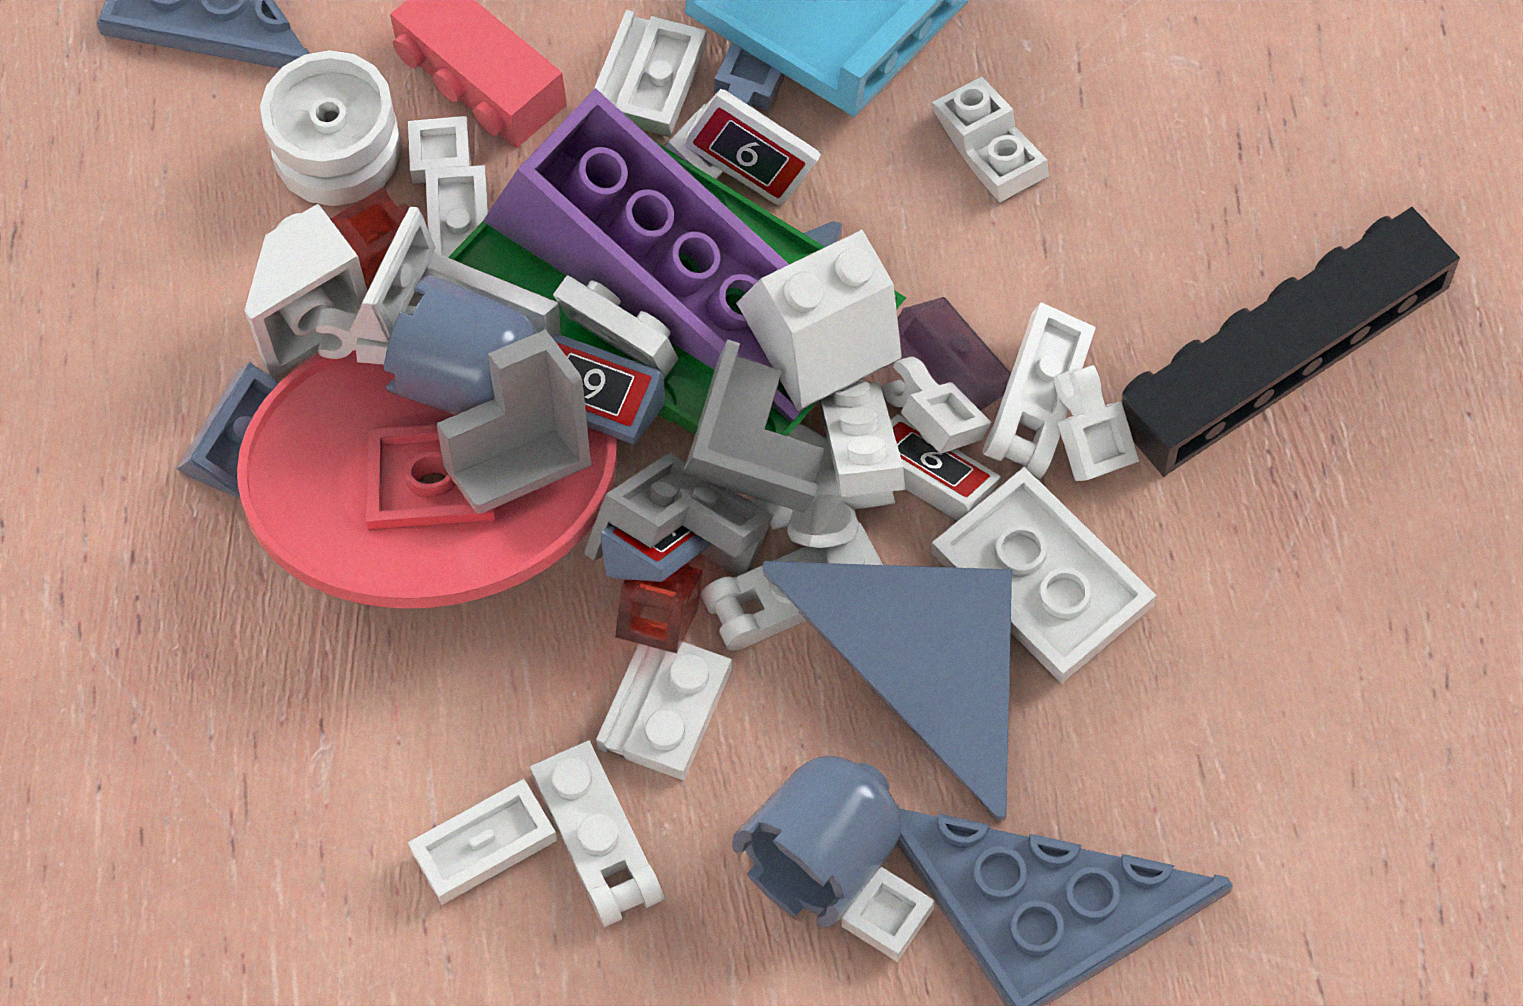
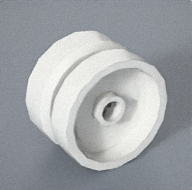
M331 50L303 55L283 66L266 85L260 104L263 129L268 145L271 147L276 172L289 191L311 203L338 206L360 202L381 190L394 175L402 153L400 134L388 83L373 64L351 53Z

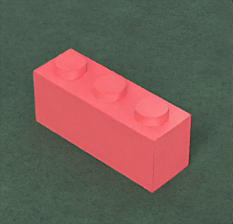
M406 0L390 14L395 35L393 46L399 57L411 68L416 69L420 66L432 76L435 85L448 100L452 102L460 100L473 111L474 117L480 126L490 135L497 136L500 134L514 147L518 148L567 106L563 73L477 1Z

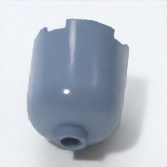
M432 275L426 276L418 282L414 289L423 297L419 301L413 315L400 312L396 319L388 342L383 369L395 374V380H391L387 384L386 389L388 392L457 415L494 399L488 353L537 332L530 319L521 312L447 280Z
M827 755L814 758L796 769L737 830L733 836L732 847L736 853L746 851L755 864L747 875L770 900L794 917L805 908L819 915L817 917V925L826 928L835 925L892 854L901 833V817L894 798L889 792V783L880 771L867 763L857 764L848 759Z

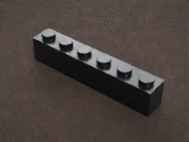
M1413 206L1393 219L1390 216L1378 219L1365 231L1361 240L1346 250L1342 246L1332 249L1321 258L1315 270L1299 280L1295 277L1286 279L1270 293L1267 301L1252 311H1249L1248 308H1243L1235 312L1223 323L1218 333L1203 343L1198 339L1189 342L1175 354L1169 365L1157 373L1153 374L1151 371H1146L1134 378L1122 393V406L1133 442L1163 477L1449 289L1460 257Z

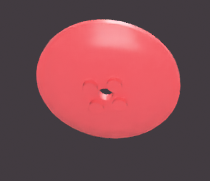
M356 350L340 359L325 358L318 353L294 369L279 382L259 406L246 429L240 447L237 477L243 511L252 533L269 556L292 576L329 595L355 603L402 609L448 606L481 599L525 582L549 568L583 539L594 525L605 494L613 488L618 456L617 438L588 428L592 466L487 512L478 514L473 510L443 466L437 423L453 417L455 414L388 392L386 386L391 380H395V374L384 371L383 364L357 362ZM430 473H439L446 476L441 481L433 484L418 482L422 476Z

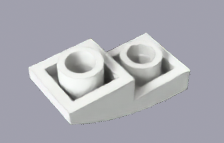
M982 76L932 102L933 111L951 141L975 175L999 203L1049 177L1048 160L1015 126L1014 109Z

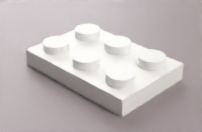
M1025 467L931 544V554L944 567L1012 569L1011 634L1061 684L1155 605L1157 595Z

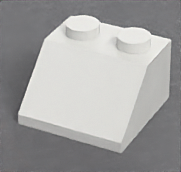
M319 204L303 213L288 216L279 223L276 229L265 235L244 311L265 371L273 378L318 351L323 334L316 332L320 310L335 308L357 314L368 292L358 255Z
M863 230L761 278L736 303L772 367L782 371L780 381L797 411L848 387L902 358L894 284Z

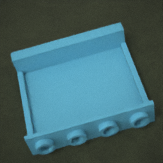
M686 0L685 14L855 117L969 0Z

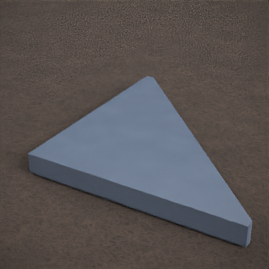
M106 0L97 21L100 34L104 36L276 68H282L299 57L310 54L302 46L292 31L290 23L274 0Z
M764 561V576L799 610V613L833 649L835 648L860 674L862 680L914 731L923 741V744L958 781H961L986 807L988 813L995 820H1005L1007 805L1012 569Z
M896 804L901 817V833L897 842L898 846L1005 1006H1046L1226 896L1233 887L1228 877L1216 874H1214V877L1173 869L1174 865L1125 854H1122L1121 857L1082 849V845L1039 835L1029 834V837L991 829L989 824L939 813L938 817L900 809L899 805Z

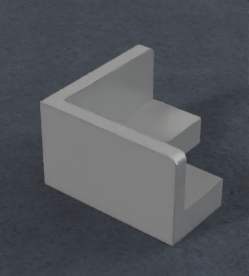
M546 329L488 353L494 399L437 423L443 466L473 510L478 514L487 512L592 466L581 375Z
M727 339L716 364L683 475L804 513L816 495L818 485L815 484V480L825 448L765 430L782 371L736 356L740 343Z
M667 453L605 494L584 555L594 561L603 556L601 532L610 524H613L650 548L681 526H684L712 543L700 553L701 555L735 576H739L752 569L773 515L732 490L683 475L686 462L671 453Z

